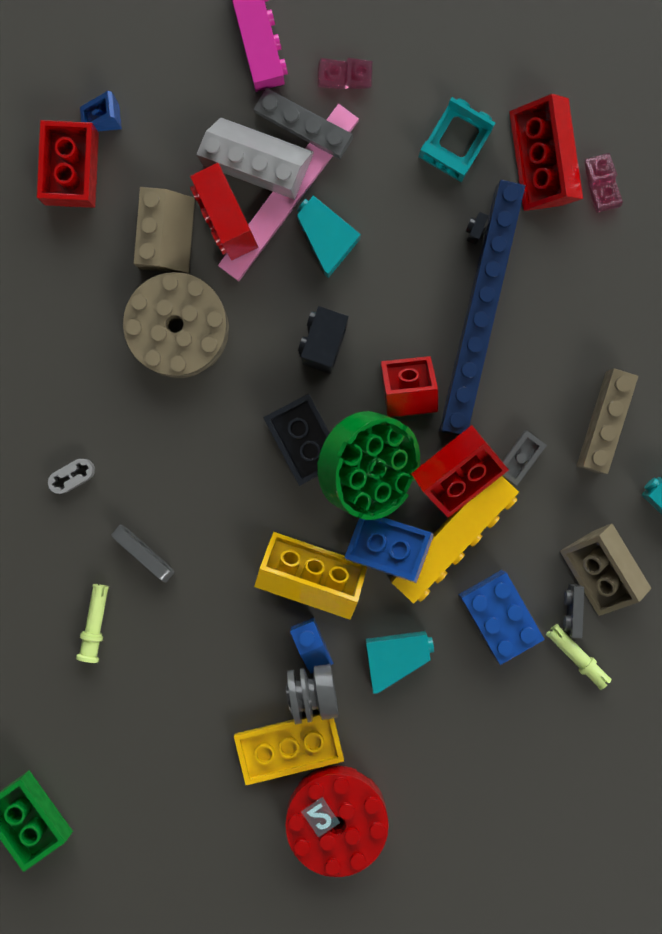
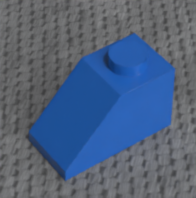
M314 617L291 627L290 633L310 674L313 673L314 666L334 664Z

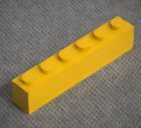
M501 476L450 516L433 534L434 536L417 583L396 576L390 579L391 583L413 604L417 600L419 602L423 601L430 593L428 588L434 582L437 584L441 582L448 574L446 569L452 563L456 565L465 556L463 551L469 545L473 547L482 538L480 533L486 527L491 528L500 519L498 514L504 508L508 510L517 501L515 496L519 491Z

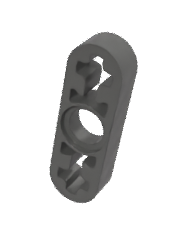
M120 524L111 534L121 546L163 582L166 583L174 575V570L125 526Z

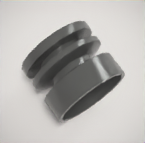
M331 664L314 666L312 679H308L305 669L301 668L300 681L296 679L295 670L287 671V702L295 724H302L303 711L306 712L307 721L312 722L313 710L318 709L322 720L339 718Z

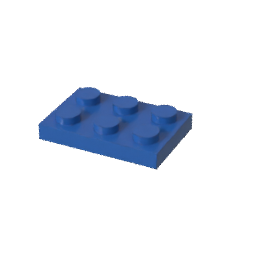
M384 517L375 520L359 518L344 558L417 583L434 535L431 532Z

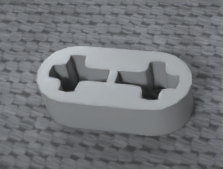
M77 459L52 473L48 479V486L54 493H67L90 480L95 474V466L88 459ZM79 464L88 466L89 469L86 470V476L83 474L74 476L73 473L80 469ZM58 476L60 478L69 476L70 478L64 482V489L55 485L58 482Z

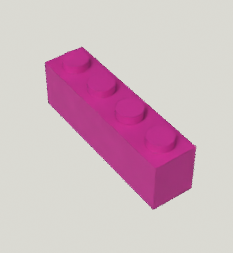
M232 0L255 91L285 85L284 75H287L288 72L285 59H279L278 51L282 50L278 34L273 35L271 26H275L272 9L267 10L265 2L269 0Z

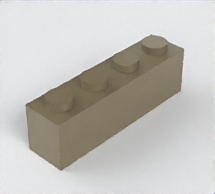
M615 368L606 371L576 467L599 474H608L639 376Z

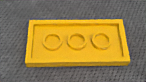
M319 713L313 714L312 722H308L305 716L302 717V724H295L293 719L234 734L245 785L344 762L335 719L322 720Z

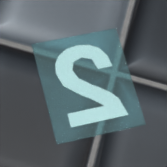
M323 797L301 811L318 837L340 823Z

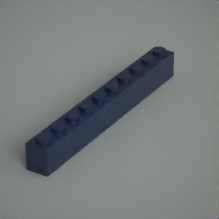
M500 180L495 188L439 428L441 432L459 436L469 428L526 185Z

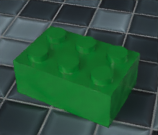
M30 770L0 791V840L22 871L25 872L64 844L73 832Z

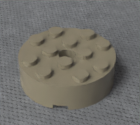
M172 272L152 277L135 290L126 305L123 330L129 349L144 366L167 377L185 378L199 374L219 359L228 340L229 321L224 305L208 284L195 276ZM175 321H183L182 330L177 333L172 332L171 325Z

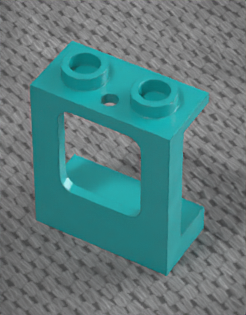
M451 97L445 112L429 139L425 141L420 149L418 157L462 182L496 123L492 121L491 116L487 113L477 112L470 108L469 103L465 100ZM454 117L465 120L479 130V134L464 157L457 156L439 143Z

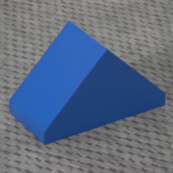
M106 91L80 106L81 122L93 123L98 132L122 129L119 103L111 91Z

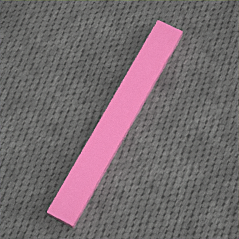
M338 104L327 118V121L351 132L359 122V118ZM309 143L305 149L313 151L314 154L295 200L272 192L248 224L259 248L232 261L229 255L226 254L218 264L219 268L239 282L333 155Z

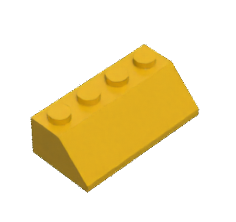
M273 532L254 587L350 620L359 600L367 567L346 560L345 556Z

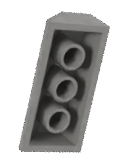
M220 118L206 130L196 155L203 166L209 167L219 163L223 173L295 200L314 152Z

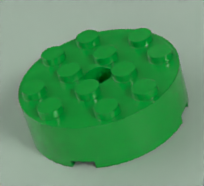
M363 411L346 417L330 432L320 452L318 480L324 496L332 505L360 519L375 520L391 514L409 496L407 491L412 481H416L411 473L420 467V450L417 439L408 426L380 413Z

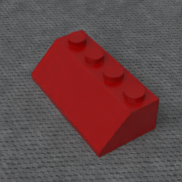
M550 94L509 111L519 182L522 185H526L522 199L523 210L529 211L563 206L583 199L569 98Z

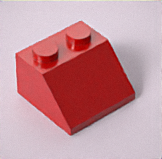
M431 356L381 361L384 399L388 417L438 412V386Z

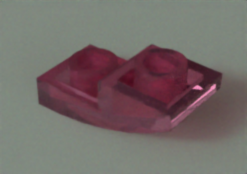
M321 58L318 69V87L336 89L371 88L373 61L354 58L339 61Z
M610 153L585 159L588 184L596 212L621 207L623 200L615 180L617 172Z

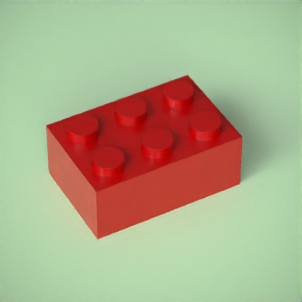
M40 120L37 198L45 206L95 208L99 132L93 123Z
M219 163L191 175L190 177L194 185L190 189L222 254L227 253L232 261L259 248Z
M471 425L411 474L422 491L449 518L509 471V469L473 425Z

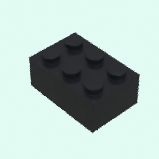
M318 306L316 312L311 311L307 322L308 337H302L298 348L299 357H301L303 365L329 374L332 373L347 330L349 316Z
M307 394L263 417L299 486L318 477L320 452L330 434L310 394Z

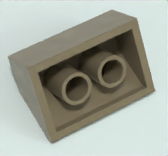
M140 187L134 265L139 270L189 274L195 209L194 197L168 189Z
M613 523L588 533L560 551L578 583L584 587V593L598 616L639 603L651 590L649 583Z

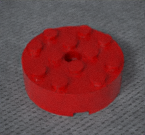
M347 766L323 767L304 777L290 797L287 807L286 835L294 855L308 869L329 877L350 876L370 866L382 852L388 836L386 804L381 791L374 781L356 769ZM321 803L323 807L314 813L328 814L331 819L333 817H341L343 820L340 824L331 821L329 827L320 829L316 825L318 823L326 824V819L311 817L307 812Z

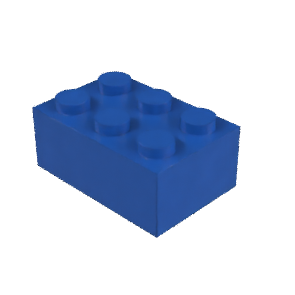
M500 570L458 594L492 655L500 665L545 640L505 571Z

